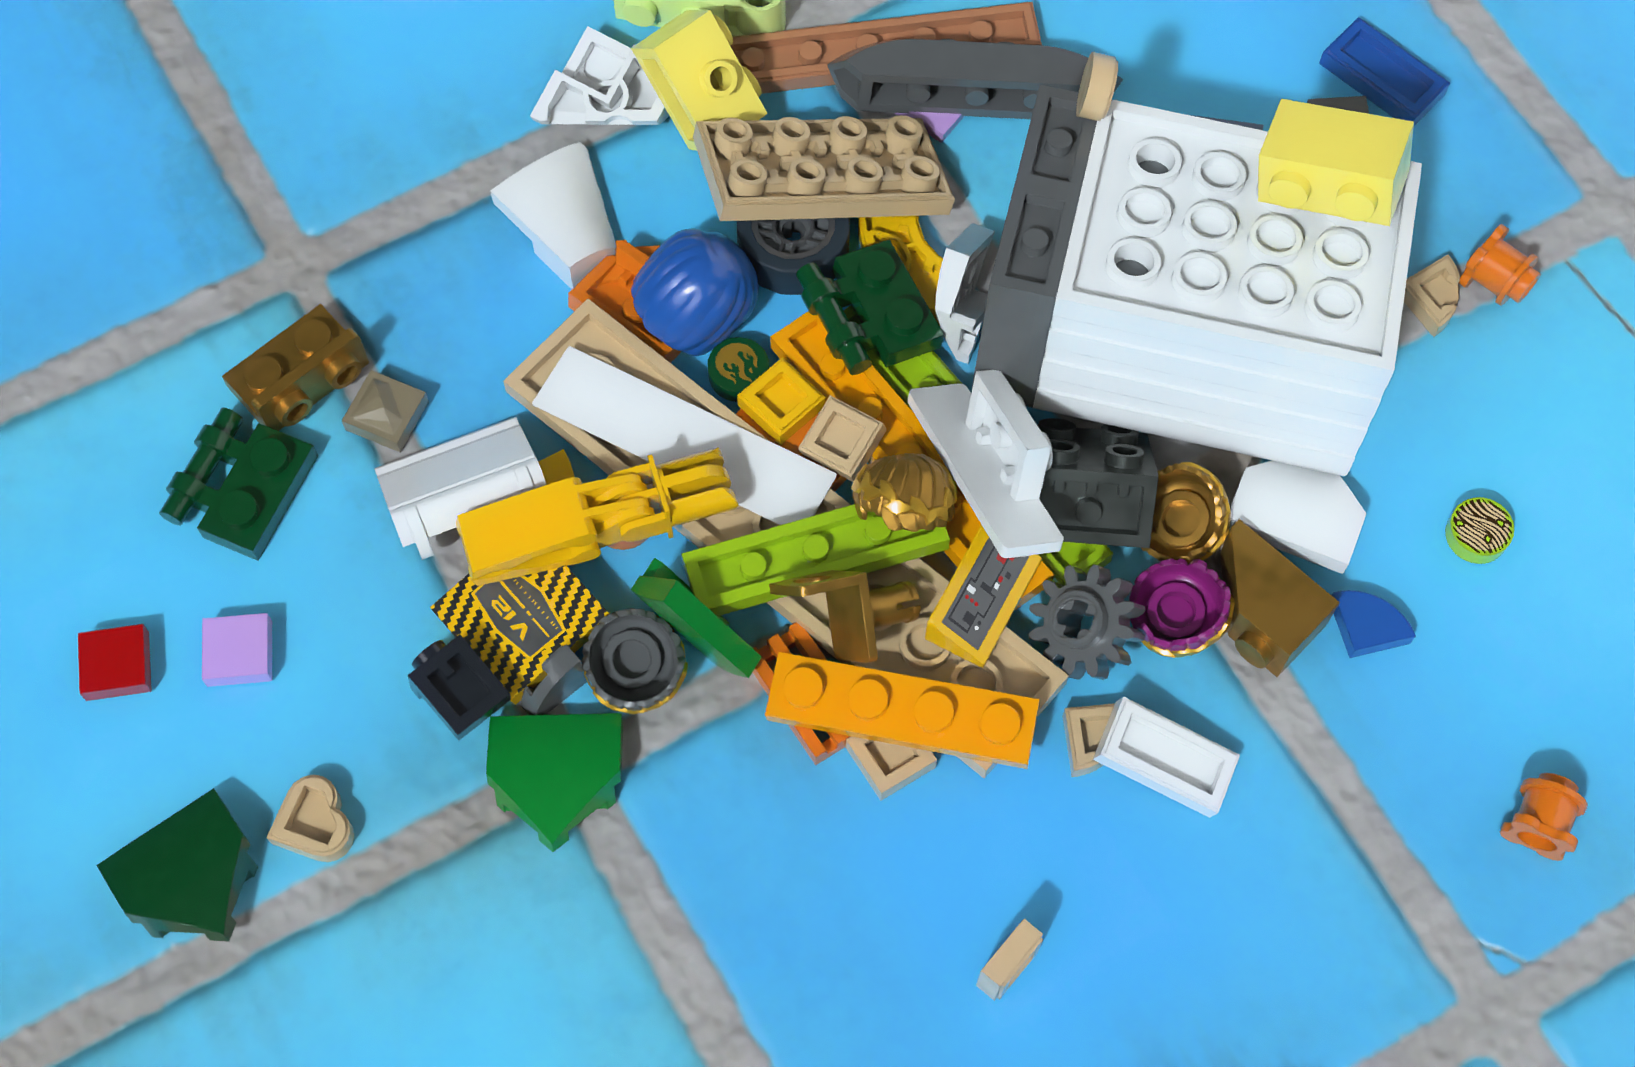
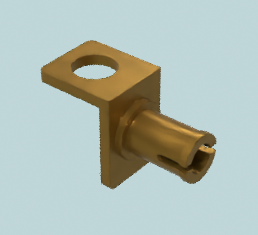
M829 570L769 584L770 594L804 597L823 592L826 593L833 651L835 657L840 660L863 663L876 661L878 653L874 629L902 622L916 621L921 611V605L904 608L902 604H899L920 599L915 586L911 582L905 580L894 585L869 590L866 572Z

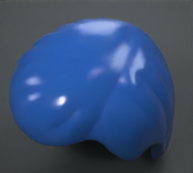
M696 228L680 230L664 241L639 270L631 287L635 311L642 318L643 325L647 331L672 349L692 356L707 354L733 334L753 312L759 293L757 274L746 253L728 236L715 231L704 232Z

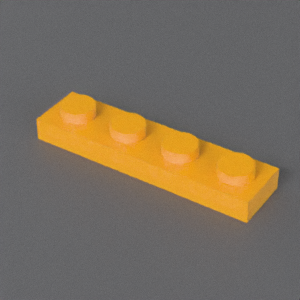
M778 652L765 717L768 721L1028 769L1040 699Z

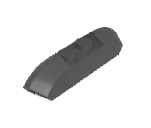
M899 39L862 46L841 55L827 64L841 98L856 111L909 113L910 111L962 114L961 116L1031 119L1039 85L1079 92L1088 58L1066 49L1042 45L1014 44L1011 42H967L953 39ZM1118 75L1114 92L1117 90V88L1123 81V79Z

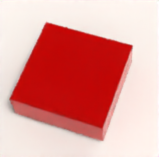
M144 624L78 633L79 691L86 701L152 692L149 631Z

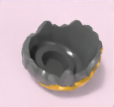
M623 609L603 617L588 636L589 641L583 646L582 653L584 657L582 658V667L588 685L600 703L614 711L638 714L663 706L674 697L687 674L688 663L685 659V649L680 637L663 618L644 609Z

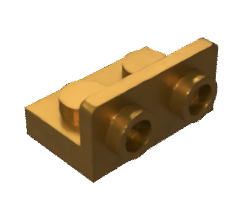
M320 303L222 375V378L229 390L260 424L279 431L285 426H292L302 421L309 414L312 406L334 389H342L350 385L359 376L362 368L369 364V360L358 334L352 328L345 330Z

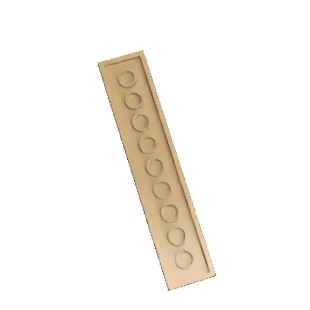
M587 299L503 381L505 390L511 397L608 475L648 463V461L532 404L569 346L768 440L590 299ZM652 484L646 485L647 489L653 488ZM829 489L815 515L851 504L832 489ZM738 506L735 510L674 526L673 528L698 548H703L776 527L779 524ZM660 508L654 509V512L656 514L661 513ZM920 558L867 573L869 590L894 585L905 580L911 582L915 586L920 599L899 604H902L904 608L921 605L920 615L916 621L902 622L874 629L878 659L873 662L847 661L835 657L825 592L804 597L786 596L766 602L792 624L796 622L803 627L814 642L840 663L1040 699L1038 716L1063 689L1069 675L1007 627H1005L984 668L927 641L925 634L928 620L949 581ZM956 756L984 779L997 765L996 763Z

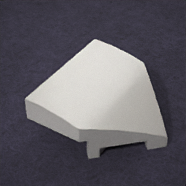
M974 223L969 225L946 247L939 273L935 303L936 315L949 348L956 360L966 364L969 363L975 350L976 340L980 335V328L984 319L988 294L975 289L995 232Z
M1268 461L1245 468L1230 506L1231 521L1229 530L1240 519L1274 548L1343 574L1352 557L1366 512L1340 475L1277 461Z

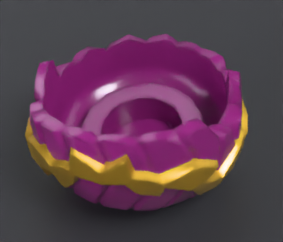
M1171 558L1150 566L1135 579L1129 597L1130 602L1145 606L1146 611L1142 615L1130 619L1133 628L1138 629L1145 635L1144 640L1141 642L1151 651L1161 656L1173 658L1198 654L1217 642L1227 632L1232 621L1235 606L1229 586H1226V583L1219 578L1216 571L1207 569V563L1200 559H1195L1188 564L1185 559L1174 560Z

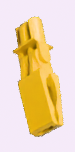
M717 447L656 465L652 454L647 455L648 463L614 472L606 479L582 483L580 478L570 477L457 515L456 527L463 543L471 581L480 586L552 570L565 565L579 564L599 557L601 554L600 548L620 541H639L663 533H667L670 539L673 538L672 527L737 509L739 505L735 493L730 489L731 480L728 471L723 467L724 459L720 448ZM652 484L653 488L647 489L646 485ZM660 508L661 513L655 514L654 509Z

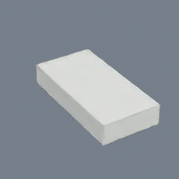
M1122 697L1115 702L1093 760L1210 818L1219 813L1240 755L1126 697Z

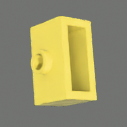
M686 10L631 48L688 149L695 151L697 149L693 135L696 121H721L725 118H738L743 121L760 120L768 114L759 99L762 92L757 79L749 69L741 66L731 48L733 37L730 30L720 17L712 14L711 10Z
M1281 99L1259 153L1258 202L1343 217L1352 221H1364L1390 226L1410 169L1414 122Z

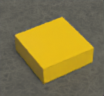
M783 357L737 395L738 406L780 446L816 416L826 402V397Z

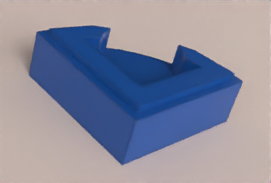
M1348 590L1332 593L1331 596L1340 602L1334 612V617L1349 658L1408 645L1416 637L1411 625L1403 614L1387 601L1360 591Z

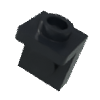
M458 635L447 645L443 640H439L428 646L414 659L412 666L415 670L408 674L411 690L419 699L423 698L458 741L511 700L509 691L461 635Z

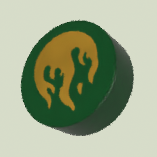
M735 337L726 339L714 347L708 358V378L711 387L722 398L737 402V395L769 369V359L765 350L757 342L748 338Z

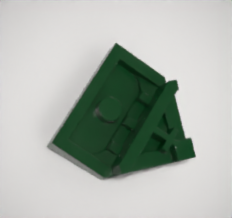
M214 788L96 865L125 915L132 923H141L152 937L163 938L169 932L202 933L210 941L226 942L230 941L236 926V921L231 915L245 881L255 876L258 868L247 853L251 844Z

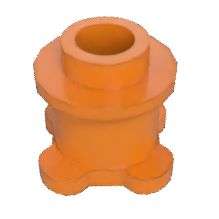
M1500 224L1483 245L1470 257L1459 281V284L1465 288L1473 280L1477 281L1497 296L1495 302L1500 306L1505 304L1510 298L1520 303L1541 276V273L1534 269L1539 257L1533 253L1527 257L1503 239L1509 232V228L1503 224Z
M1541 773L1538 778L1523 780L1519 791L1524 798L1519 812L1514 814L1511 823H1503L1500 835L1512 843L1521 844L1536 851L1543 857L1561 861L1564 858L1565 852H1574L1576 850L1578 839L1570 834L1575 818L1584 815L1588 804L1585 798L1578 793V786L1563 776L1553 773Z

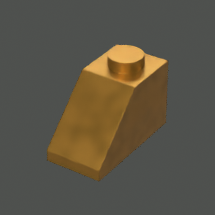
M1239 519L1231 527L1220 552L1223 581L1226 583V586H1229L1230 593L1233 595L1235 602L1232 621L1227 630L1228 636L1235 641L1237 651L1247 662L1257 668L1268 669L1278 678L1326 627L1340 602Z

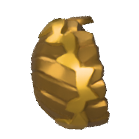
M904 453L886 456L870 464L866 463L857 473L851 486L858 517L866 520L867 513L874 512L877 516L883 518L884 523L891 530L899 531L904 529L911 532H917L920 529L934 530L935 527L947 526V522L952 521L953 515H955L954 503L957 501V488L951 473L940 461L924 454Z
M1192 462L1174 463L1173 466L1169 465L1162 470H1157L1158 484L1150 548L1141 549L1147 551L1149 555L1159 561L1171 558L1174 560L1185 559L1189 564L1195 559L1202 561L1219 550L1229 533L1231 510L1223 485L1212 472Z

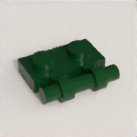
M890 239L835 257L832 272L837 280L825 278L818 264L813 262L802 266L797 271L796 277L804 289L801 298L810 314L818 315L828 333L825 342L834 358L843 360L851 375L860 374L871 366L872 361L866 351L874 348L885 367L941 348L944 333ZM851 305L861 323L849 321L842 307Z
M222 407L211 425L205 424L194 440V444L198 448L183 472H175L166 487V491L170 495L159 514L165 520L181 526L192 507L203 511L205 515L197 529L204 539L259 561L315 463L318 454L314 445L260 423L257 424L247 443L236 440L234 436L241 426L243 418L235 411ZM219 461H223L233 465L218 491L206 486V483Z

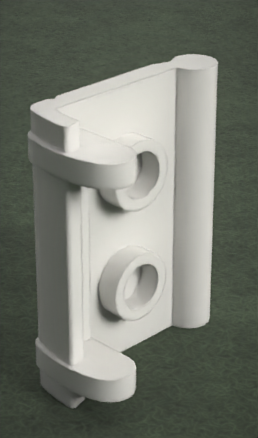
M517 417L374 468L402 546L405 547L416 543L422 560L434 556L428 538L457 528V515L547 485L539 462Z

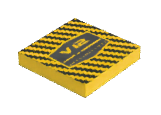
M566 565L552 570L480 586L474 584L470 579V575L467 574L430 607L455 637L461 635L509 691L510 701L515 705L521 701L526 686L534 688L547 676V673L542 668V664L561 645L564 646L566 644L575 653L589 641L588 636L594 627L599 624V620L609 615L607 610Z

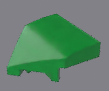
M654 558L643 576H639L631 588L635 595L715 665L737 676L745 678L751 676L762 656L729 627V622L725 618L716 616L695 597L690 587L663 562Z
M622 713L490 716L486 776L488 785L494 789L497 807L503 812L512 811L538 832V838L542 844L552 852H555L569 841L568 831L596 809L608 810L616 804L614 786L621 782Z

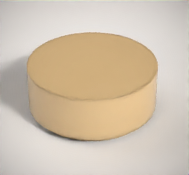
M1091 52L1084 69L1078 93L1077 117L1101 121V119L1106 117L1117 80L1118 61L1116 57Z

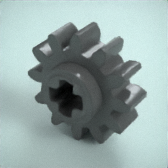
M1071 565L1066 566L1064 571L1066 585L1045 580L1042 584L1046 594L1051 597L1047 605L1042 603L1030 605L1029 610L1033 614L1044 618V625L1033 629L1028 634L1029 639L1049 643L1050 646L1044 650L1042 655L1056 666L1063 664L1062 670L1069 675L1068 678L1080 680L1087 670L1088 674L1093 678L1107 679L1109 675L1107 660L1129 666L1132 662L1128 652L1123 649L1126 640L1131 642L1144 640L1145 635L1141 631L1130 627V619L1142 615L1146 611L1145 606L1130 601H1123L1132 590L1133 584L1121 578L1111 580L1109 569L1093 565L1086 575L1080 568ZM1084 615L1088 617L1094 616L1090 630L1081 629V621Z

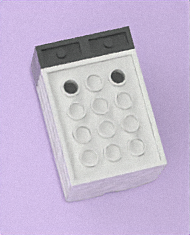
M1039 85L989 284L973 383L976 371L997 370L1003 373L1015 393L1021 395L1026 407L1346 476L1352 467L1357 451L1365 438L1369 424L1377 411L1382 395L1395 370L1422 163L1410 161V169L1390 226L1364 221H1352L1343 217L1301 209L1284 208L1279 205L1258 202L1259 153L1268 131L1113 99L1106 117L1101 119V121H1095L1076 116L1079 92Z

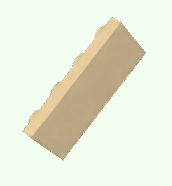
M900 115L891 119H856L850 116H842L836 119L800 120L794 117H784L779 120L743 121L738 118H725L721 121H696L693 139L720 221L950 215L955 201L922 118Z

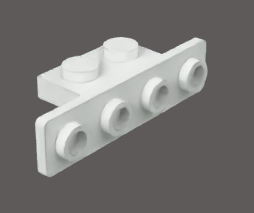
M997 370L976 371L972 393L964 384L911 389L907 401L1000 556L1003 558H1015L1060 551L1064 537L1039 499L1045 472L1050 469L1052 464L1051 442L1047 434L1041 432L1027 411L1023 398L1020 394L1015 393L1003 373Z

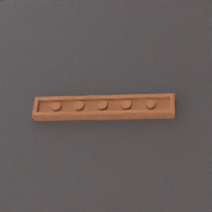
M1033 2L734 36L731 48L741 66L749 69L755 76L761 87V92L764 94L835 85L827 64L854 49L882 41L899 39H953L967 42H1011L1026 45H1042Z

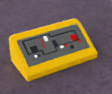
M981 525L928 620L925 639L984 668L1042 558L1037 554L1015 558L1001 557Z

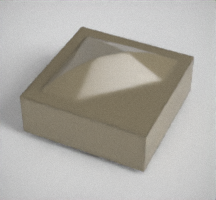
M370 370L343 417L342 423L346 431L368 440H373L380 445L401 453L429 400L426 392Z

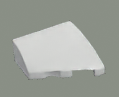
M587 26L562 73L555 70L530 117L540 124L660 125L669 117V114L631 48Z
M581 142L568 145L541 157L490 190L493 204L532 241L534 253L571 289L606 256L615 255L616 241L608 220L588 150Z

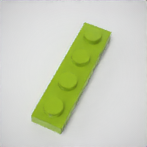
M855 504L685 552L681 555L692 594L716 616H721L786 597V595L770 594V583L829 570L869 573L948 550L950 537L946 527H935L934 530L929 531L920 529L917 532L904 529L899 531L888 529L883 518L877 516L874 512H868L866 520L860 519Z

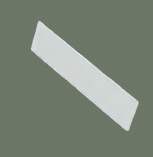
M571 346L566 349L532 402L533 406L648 461L647 455L652 454L655 465L719 447L724 459L723 467L728 471L731 480L730 489L735 493L738 505L779 525L814 516L837 476L835 472Z

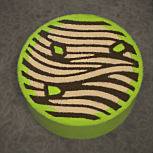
M1483 497L1470 498L1460 503L1451 514L1446 523L1445 536L1449 547L1458 557L1470 563L1486 564L1498 559L1510 545L1514 537V523L1509 512L1498 502Z

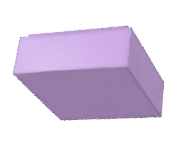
M268 613L202 619V680L207 687L272 681V620Z

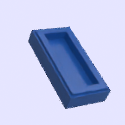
M1359 17L1323 51L1319 62L1320 65L1361 95L1366 96L1368 100L1396 119L1413 121L1414 126L1446 94L1450 82Z

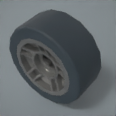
M850 218L737 221V245L746 253L757 274L758 284L779 294H802L804 289L796 277V273L802 266L808 263H817L825 278L834 280L836 277L832 270L835 257L849 253ZM793 232L800 233L799 240L792 241L787 238L792 237Z

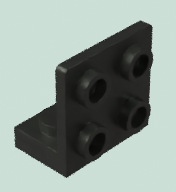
M1048 418L1040 420L1037 426L1050 439L1053 459L1050 469L1045 472L1039 499L1063 535V542L1150 548L1158 472L1148 435L1108 424L1102 425L1101 429L1076 428L1073 422L1064 419Z

